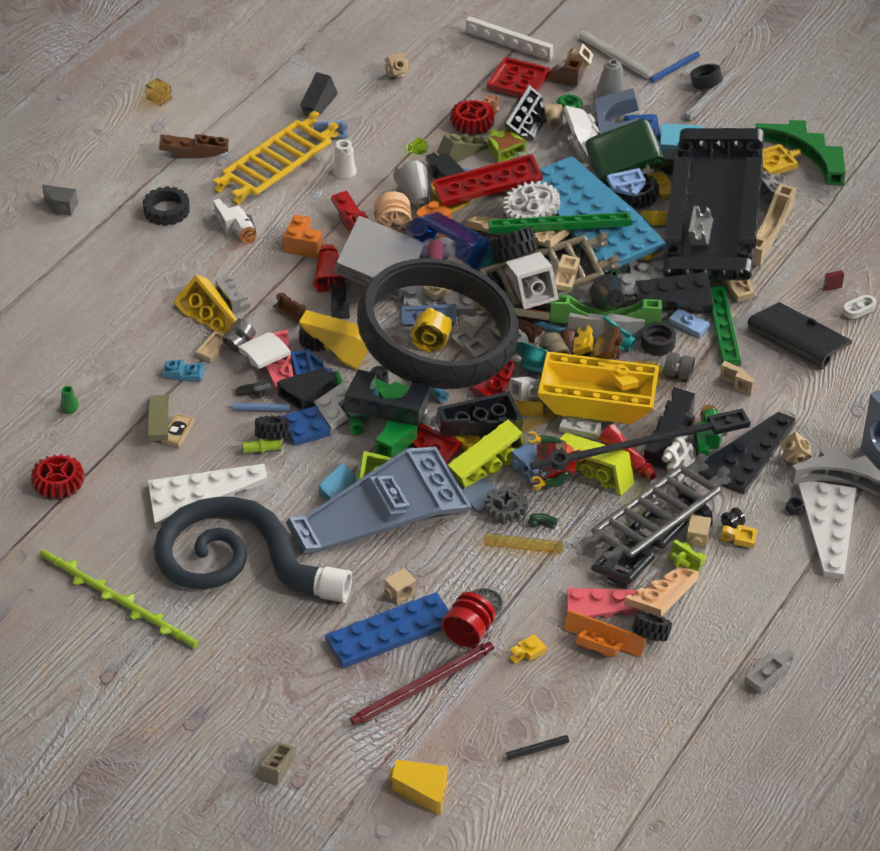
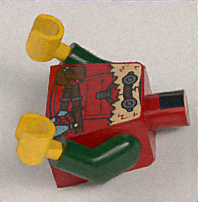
M530 431L527 434L528 436L535 437V440H527L529 445H535L537 442L540 444L537 445L538 461L548 459L551 452L555 450H562L567 454L582 451L580 449L574 451L573 447L568 445L566 441L553 436L541 435L538 437L534 431ZM584 459L570 461L567 468L563 470H556L551 466L539 468L540 477L534 476L531 479V483L539 484L533 485L532 489L539 491L542 486L545 488L562 486L570 476L576 473L575 463Z

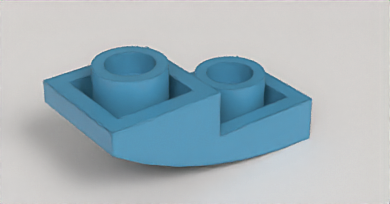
M183 359L170 360L165 362L162 375L163 377L180 381H202L205 366L203 363L185 365Z

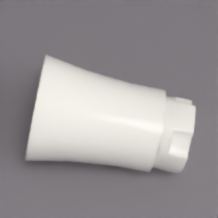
M347 139L338 140L334 149L333 174L338 178L348 179L356 174L352 143Z

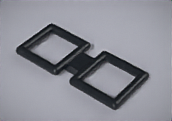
M647 509L641 514L647 520L650 517L663 520ZM684 519L673 527L662 540H655L636 554L643 559L628 575L603 567L607 560L602 556L591 566V570L625 583H632L655 559V554L650 552L652 548L664 549L687 525V520ZM634 522L629 528L636 532L642 525ZM638 533L639 535H641V536L644 537V538L647 537L646 535H643V534ZM631 540L628 544H622L631 549L638 543ZM610 546L605 552H611L615 548Z

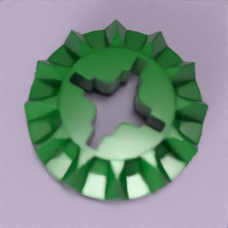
M566 94L560 96L556 100V104H562V111L565 106L582 109L583 101L576 95Z

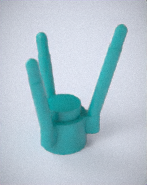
M603 316V319L614 328L620 327L607 316ZM621 328L620 332L622 334L620 335H623V339L619 348L622 349V352L624 350L630 351L636 338Z

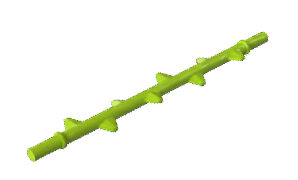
M45 549L41 550L40 556L74 576L73 585L86 583L102 593L101 599H112L131 610V620L144 618L159 627L161 635L171 634L176 640H181L194 649L198 646L199 642L185 634L183 630H179L163 621V614H152L133 603L134 594L122 596L105 586V579L95 580L76 568L77 560L65 562L61 557H57Z

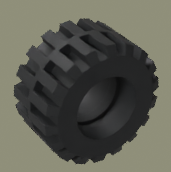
M526 227L489 241L495 263H502L535 252L538 249L531 227Z

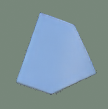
M640 168L607 175L606 179L613 192L637 196L646 182Z

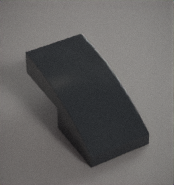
M625 555L619 560L618 564H615L613 570L628 575L643 558L637 555L629 558ZM611 577L607 580V583L625 590L630 585Z

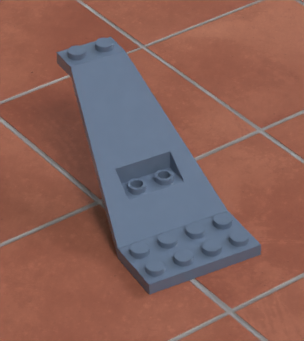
M436 447L410 448L403 450L306 516L289 517L286 524L302 553L305 554L324 551L436 515L468 512L471 509V505Z

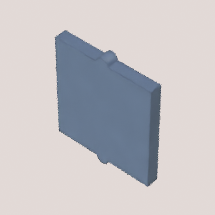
M484 477L462 491L471 507L479 514L485 510L487 494H492V489L497 491L499 489L497 485H493Z

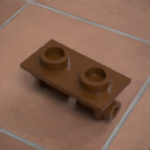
M278 293L276 296L277 303L273 305V308L299 323L307 310L306 306L301 305L295 300L292 301L285 293Z
M516 316L519 329L527 335L528 341L534 343L536 336H541L543 330L540 326H535Z

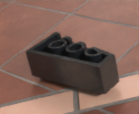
M673 387L671 392L672 399L671 401L667 400L663 416L660 415L656 430H653L652 435L693 426L695 422V416L693 415L695 393ZM674 438L647 444L644 450V458L647 463H650L653 467L665 470L670 460L669 462H664L662 457L665 449L672 445Z
M510 391L437 407L436 424L442 436L488 435L507 420L522 431L523 418Z

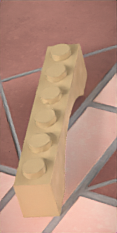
M781 183L778 186L767 215L757 231L753 265L761 266L795 204L797 188Z

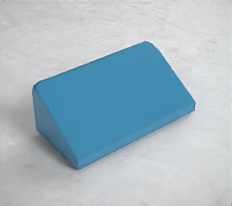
M340 464L319 485V496L330 500L354 484L356 476L344 464Z

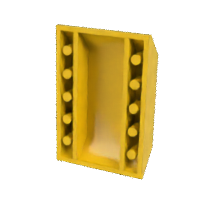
M547 352L538 397L556 415L595 419L603 422H618L620 424H633L653 411L659 366ZM606 364H617V368L626 366L629 369L627 375L635 376L639 381V387L622 391L611 379V373H616L617 369L607 368Z

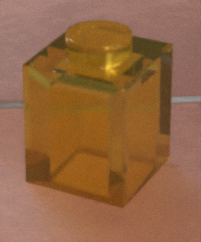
M155 78L145 85L146 99L162 106L172 99L171 85Z

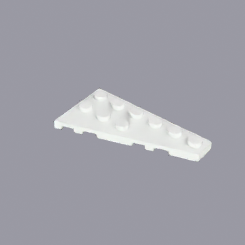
M265 464L148 480L155 528L162 526V522L177 509L197 500L212 497H234L235 493L239 491H248L268 483Z
M814 481L798 483L796 485L801 494L800 498L804 502L805 516L810 533L813 535V543L817 549L823 577L844 580L856 488Z

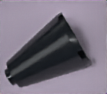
M610 274L601 275L594 280L589 289L590 299L599 309L614 310L624 302L625 286L616 276Z

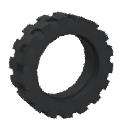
M170 186L151 190L143 198L145 218L149 219L151 223L154 222L156 225L163 224V226L182 222L190 213L187 193H184L182 189L179 190L177 187L170 188ZM164 201H172L179 204L177 208L168 211L153 208L156 204Z

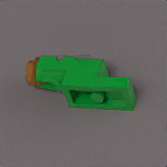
M713 405L704 406L700 412L701 422L695 423V425L707 423L708 416L719 414V411ZM712 430L694 433L696 456L701 453L709 456L710 450L719 448L722 438L727 435V432L714 435Z

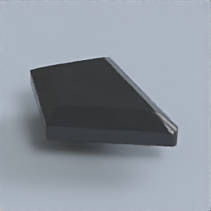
M261 381L242 385L235 392L236 394L256 391L257 398L264 397L263 389L271 388V383Z

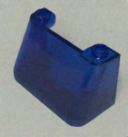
M431 212L417 217L410 222L406 229L414 239L423 243L429 239L436 240L439 234L458 243L455 248L456 256L464 261L468 267L475 270L479 268L490 248L486 237L440 212Z

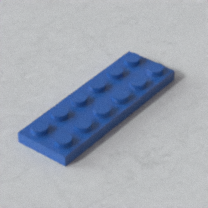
M435 592L325 634V640L344 669L441 631V622L448 612V608L438 593Z

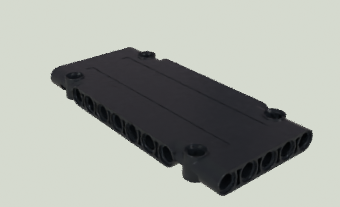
M684 128L680 131L677 156L674 159L665 234L664 277L707 272L709 280L744 281L751 278L754 250H756L763 173V130L759 128ZM694 206H699L700 212L703 214L706 213V208H709L711 217H713L708 246L690 244L689 228Z

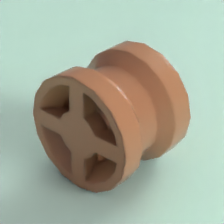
M496 95L484 96V103H489V106L493 107L494 113L497 114L499 112V98Z

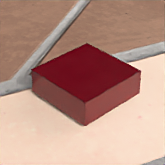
M843 271L825 274L823 285L825 291L843 287Z

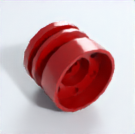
M463 592L457 597L456 601L452 604V608L448 610L442 619V630L454 643L467 648L476 647L494 622L496 617L495 609L483 596L473 592Z

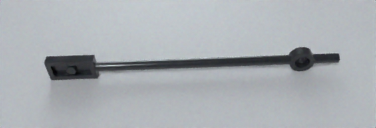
M743 408L708 416L707 423L570 454L562 450H555L551 452L548 459L530 462V467L532 470L551 466L553 469L563 470L567 468L570 461L707 430H712L714 435L748 428L751 421Z

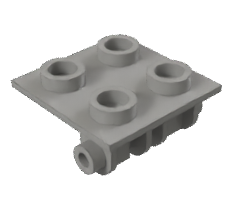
M764 171L762 173L761 191L769 201H772L780 183L788 186L791 185L788 184L783 175L770 174Z

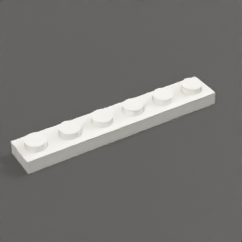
M470 16L466 19V33L547 61H551L553 58L552 44Z

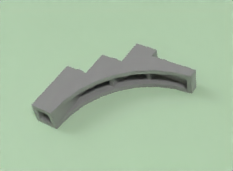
M837 446L820 450L818 458L792 465L788 479L792 484L809 481L838 482L861 488L880 497V470L866 456L849 460Z

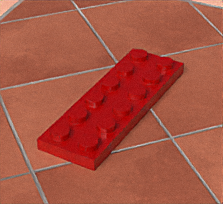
M533 154L435 179L433 180V186L443 207L517 188L518 184L524 186V182L530 184L531 181L534 183L543 181V176Z

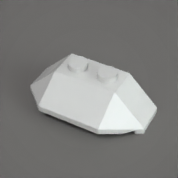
M565 106L563 107V112L577 149L589 161L585 143L589 138L599 133V129L594 124L595 119L591 114H587L582 109Z

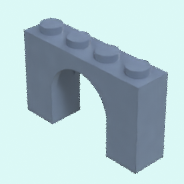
M634 88L595 98L596 105L593 108L596 126L599 129L598 135L639 120V118L620 123H611L612 120L621 115L639 111Z
M880 390L870 394L860 449L879 468Z

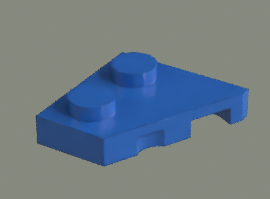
M309 349L291 352V361L295 375L320 368L333 373V370L331 368L327 369L323 365V361L315 357L314 353Z

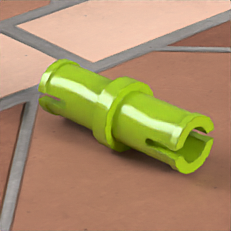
M259 438L258 441L242 442L243 454L260 452L261 454L265 453V451L282 450V443L279 439L264 440Z

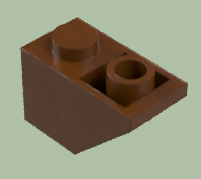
M567 58L552 67L547 75V79L578 86L583 78L584 61Z

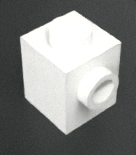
M530 377L510 378L509 391L513 399L518 401L538 399L540 381Z

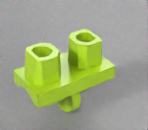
M678 540L672 542V549L667 558L674 562V567L682 566L699 573L707 558L703 553L693 551L686 542L681 543Z

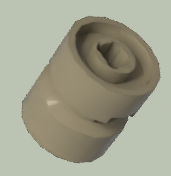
M548 333L539 342V347L548 352L571 354L558 333Z

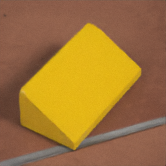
M641 211V215L651 225H667L668 211Z
M540 398L527 401L514 399L521 415L542 417L544 402Z

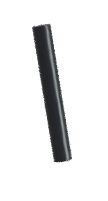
M566 734L506 752V758L509 761L569 743V737Z

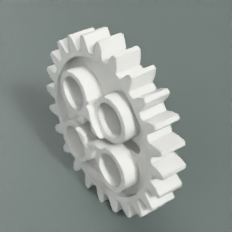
M531 181L529 185L524 182V186L518 184V189L512 188V192H507L508 197H504L505 201L503 202L504 212L507 218L510 219L552 216V214H557L556 210L560 209L559 205L561 204L557 189L553 188L552 185L547 186V182L541 185L540 181L537 184Z

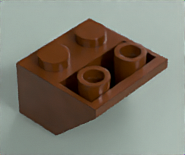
M617 326L599 335L590 357L620 360L622 349L619 346H621L623 335H620L621 327Z

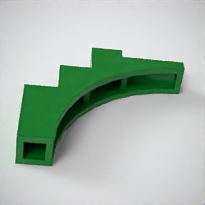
M789 120V124L756 123L755 128L764 131V142L781 144L794 150L799 149L802 154L819 167L824 175L826 185L844 186L846 170L843 146H826L824 133H807L806 120Z
M376 379V389L379 391L378 397L397 399L403 397L410 388L396 381L388 384ZM387 420L383 432L376 438L375 454L393 458L417 439V426Z

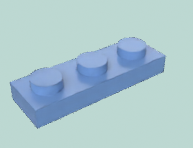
M456 304L401 306L402 325L414 324L417 316L427 308H433L435 311L449 317L452 322H457Z

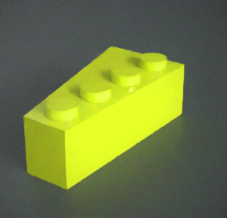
M509 420L500 424L495 430L484 436L479 442L469 447L463 454L448 464L455 480L465 489L480 479L487 477V474L499 472L500 468L505 464L511 465L512 451L526 444L523 433Z
M565 433L560 438L572 446L574 451L605 446L604 444L569 433ZM619 450L592 456L575 463L576 471L580 470L590 480L595 478L601 482V486L607 489L609 487L615 489V493L619 496H622L634 484L630 456L627 451Z

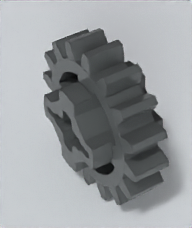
M499 486L498 491L492 489V494L488 493L485 499V512L489 513L490 518L495 516L496 522L502 519L503 523H506V520L513 523L515 518L521 520V515L525 516L528 509L527 496H523V491L517 492L516 487L511 490L510 486H507L506 489Z

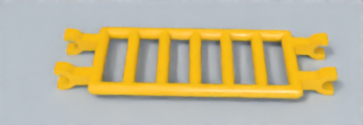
M316 111L310 113L309 117L302 122L295 120L222 170V177H217L213 180V183L217 185L214 187V191L217 193L222 192L225 186L231 182L239 185L242 188L232 192V195L236 197L233 199V203L236 205L241 204L244 198L251 193L253 195L260 194L329 146L332 142L330 138L339 135V132L335 130L338 128V124L332 122L322 133L317 132L311 128L313 123L318 121L316 118L319 116V113ZM299 128L321 141V143L315 146L292 131ZM287 136L310 151L303 154L280 139ZM275 144L298 159L290 162L268 147ZM262 152L286 167L279 171L256 157V155ZM250 160L274 176L266 179L243 164ZM239 169L262 184L255 188L231 172Z

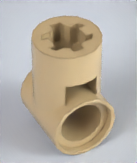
M545 104V119H547V125L550 129L555 130L562 126V104Z

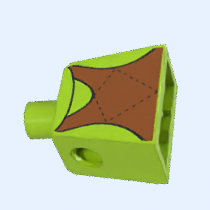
M492 129L488 133V150L496 163L526 155V141L509 129L499 132L496 129Z

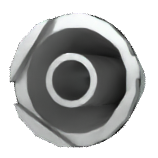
M610 59L605 62L595 91V98L627 90L622 65L618 60Z
M412 160L403 163V167L400 169L397 167L393 173L394 181L409 199L412 206L420 209L428 205L430 201L426 165H423L421 161Z

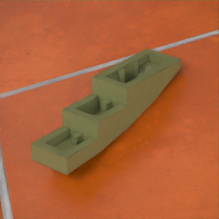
M151 395L148 419L149 441L168 440L169 395Z

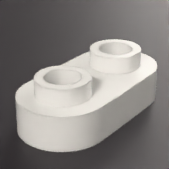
M862 295L845 303L843 314L849 319L859 318L874 311L877 301L871 295Z

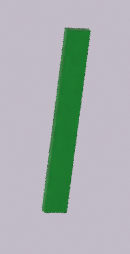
M629 212L488 220L489 234L511 233L526 227H531L533 231L632 226Z

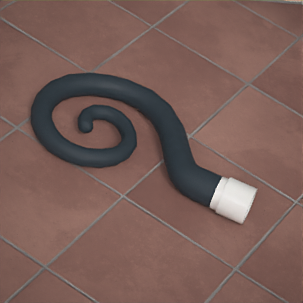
M233 496L197 500L177 509L164 521L157 532L154 554L159 569L171 582L188 589L205 590L220 587L234 580L243 571L246 564V547L241 537L229 529L217 527L205 530L197 537L194 549L196 555L199 558H205L208 555L207 545L210 542L219 540L230 545L233 550V558L226 567L205 574L192 573L184 570L173 557L172 548L175 539L181 531L201 520L214 517H235L247 520L259 529L267 542L276 575L289 589L319 596L321 599L343 603L347 601L352 584V573L350 570L300 564L295 556L285 527L272 511L253 500Z

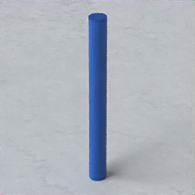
M696 51L649 78L650 82L654 83L700 57L699 52Z

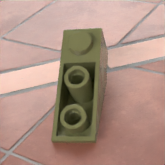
M456 134L444 135L437 153L439 155L449 154L456 162H459L487 149L488 143L479 135L475 137L469 135L459 136Z

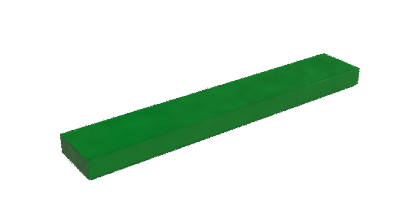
M710 287L714 304L711 316L721 364L726 361L735 366H741L740 353L725 287Z

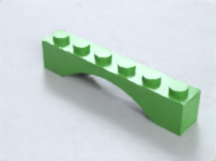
M558 295L559 300L551 302L550 322L556 324L568 323L570 313L589 316V313L608 316L609 313L645 319L644 327L653 322H661L662 300L642 299L636 304L615 310L596 309L582 304L570 295Z

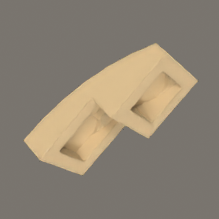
M562 255L555 278L557 290L571 293L580 258Z
M724 361L721 365L720 379L734 384V390L751 396L754 379L739 367Z

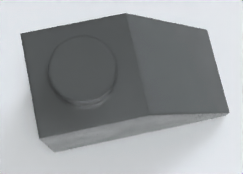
M43 185L44 201L53 212L72 216L78 204L76 189Z

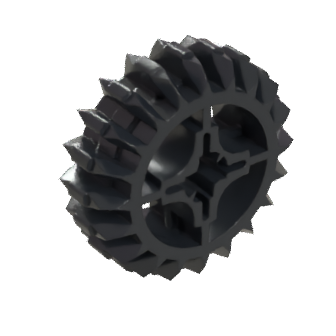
M648 173L642 174L646 182L637 196L614 193L631 208L639 210L641 207L644 209L646 206L651 207L659 197V184L657 179H653V176H648Z

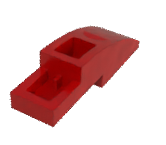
M347 190L331 195V201L339 212L338 217L350 233L358 216L369 219L364 211L359 210Z

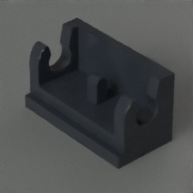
M349 280L343 281L342 288L337 287L336 281L333 283L331 317L350 319Z

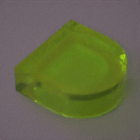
M418 137L408 145V150L415 154H424L428 151V143Z

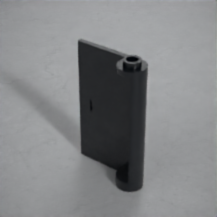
M781 302L751 315L747 321L749 330L822 369L827 367L833 353L852 343L851 339Z

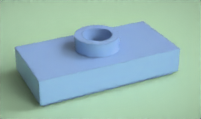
M678 309L669 318L670 324L699 338L710 327L709 322L681 309Z

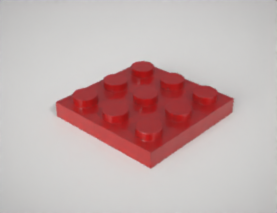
M504 57L487 82V89L520 97L530 85L538 92L547 79L550 67Z

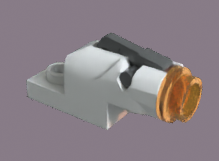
M220 199L213 200L214 214L226 234L235 232L241 241L247 244L256 240L257 232L251 215L245 214L239 206L227 208L226 204L223 205Z

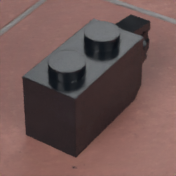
M433 152L426 155L429 174L435 179L465 172L449 154L437 155Z

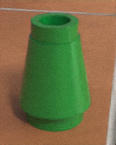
M64 386L61 389L60 408L66 414H73L77 411L79 402L71 386Z

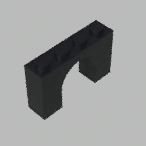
M357 370L345 393L344 411L415 426L419 425L430 402L431 384L413 381L408 392L403 397L384 399L373 394L376 388V373Z

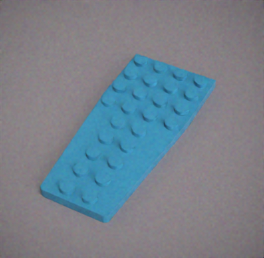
M568 157L540 169L543 176V181H540L541 185L547 182V186L552 185L559 192L561 204L559 205L560 209L556 210V216L630 213L632 226L571 229L570 234L573 238L585 235L588 240L606 232L608 246L593 248L598 262L607 260L609 257L617 254L620 267L665 248L666 242L633 208L574 157Z

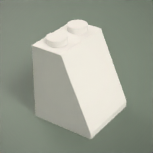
M541 252L506 262L509 279L523 309L559 300L552 265Z

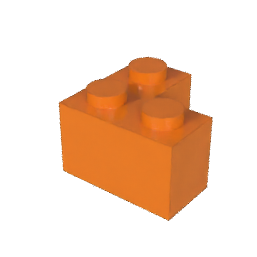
M293 215L283 236L284 253L318 258L319 250L323 245L322 231L311 229V217Z

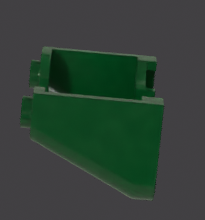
M639 119L593 136L585 143L590 165L595 176L608 188L610 186L606 180L607 175L623 172L648 163L652 170L666 167L664 156L647 119Z

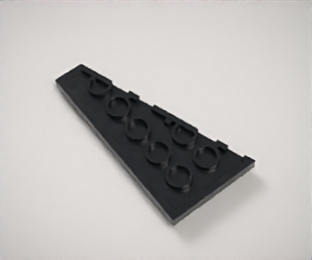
M781 412L775 413L709 456L704 461L709 468L697 474L710 480L724 466L730 471L726 476L731 478V482L722 484V486L745 495L780 446V442L785 439L794 426L796 418Z

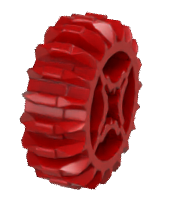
M464 99L463 102L459 101L451 109L450 121L452 127L456 131H460L461 134L475 135L478 133L481 135L482 132L487 133V130L494 126L495 113L493 107L489 106V103H484V100L470 99L467 101Z
M62 453L59 456L55 454L52 457L46 456L45 460L39 459V463L34 464V469L31 472L33 488L40 496L44 495L46 499L52 497L54 500L56 497H60L62 500L63 496L70 497L71 493L76 494V491L81 489L82 484H84V469L80 461H77L76 457L71 458L70 455L63 456Z

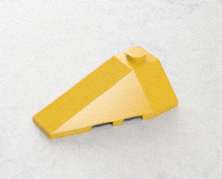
M195 275L173 301L183 314L222 334L232 330L231 326L237 320L218 290L205 277Z
M306 310L298 324L313 338L319 339L327 351L331 350L336 354L337 360L357 371L368 352L359 333L358 324Z

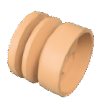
M395 191L381 194L374 203L375 223L401 232L404 235L409 233L412 228L409 199L404 194Z

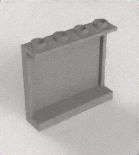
M358 216L337 260L333 273L367 286L372 278L385 268L401 261L419 258L425 243L367 218ZM405 287L392 291L387 295L401 300Z

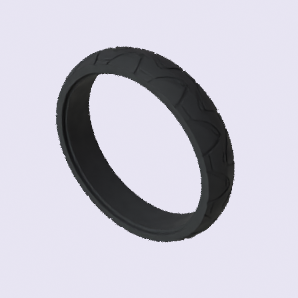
M410 259L385 268L367 284L357 308L358 330L367 350L373 358L394 375L409 382L431 384V388L461 389L487 381L507 365L516 350L518 342V319L514 307L505 292L494 281L481 274V272L466 265L448 260L445 261L444 259ZM433 286L449 289L471 298L490 313L500 330L501 342L488 354L472 360L442 361L427 358L413 353L393 341L379 325L375 316L374 306L385 295L404 287Z

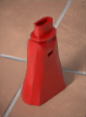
M333 244L322 245L319 250L313 286L318 292L330 291V281H332V288L335 281L337 282V287L342 288L343 281L348 280V278L333 273L339 258L338 251Z
M614 424L606 427L598 438L600 443L604 445L627 441ZM633 447L623 449V451L629 452L631 467L636 474L642 477L647 476L651 481L656 478L657 475L652 470L653 466L647 463L646 459Z

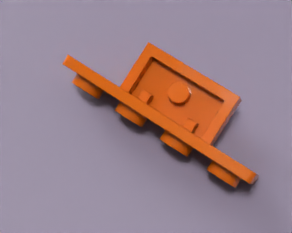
M572 610L567 614L564 629L577 634L576 644L582 645L584 649L596 650L606 657H615L620 651L638 657L642 655L646 637L643 638L636 633Z

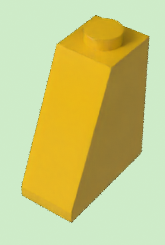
M396 759L394 768H390L389 781H392V790L427 810L441 815L448 782V766Z

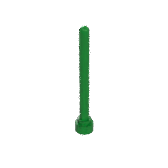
M335 370L333 374L336 376V385L338 386L343 382L340 372ZM348 414L350 433L352 435L362 434L365 430L363 421L357 418V416H350Z

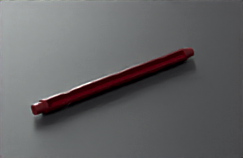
M490 641L480 644L465 654L356 712V715L350 717L351 724L353 726L359 723L363 724L381 712L392 708L423 691V689L488 655V652L494 650V645Z

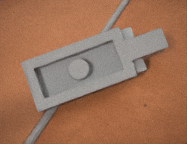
M787 649L781 655H770L745 677L744 682L761 694L789 670L794 660V652Z

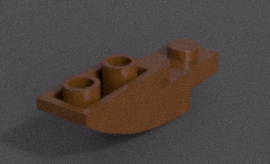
M160 134L159 150L175 152V158H207L228 152L229 139L205 134H195L194 139Z

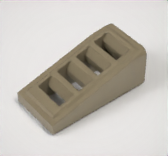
M276 742L258 766V779L278 785L297 748Z

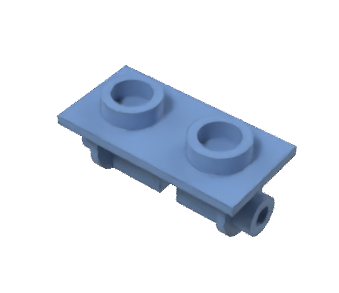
M329 121L313 123L314 130L319 133L325 131L329 126ZM332 121L338 124V128L335 130L339 132V135L331 138H347V122Z

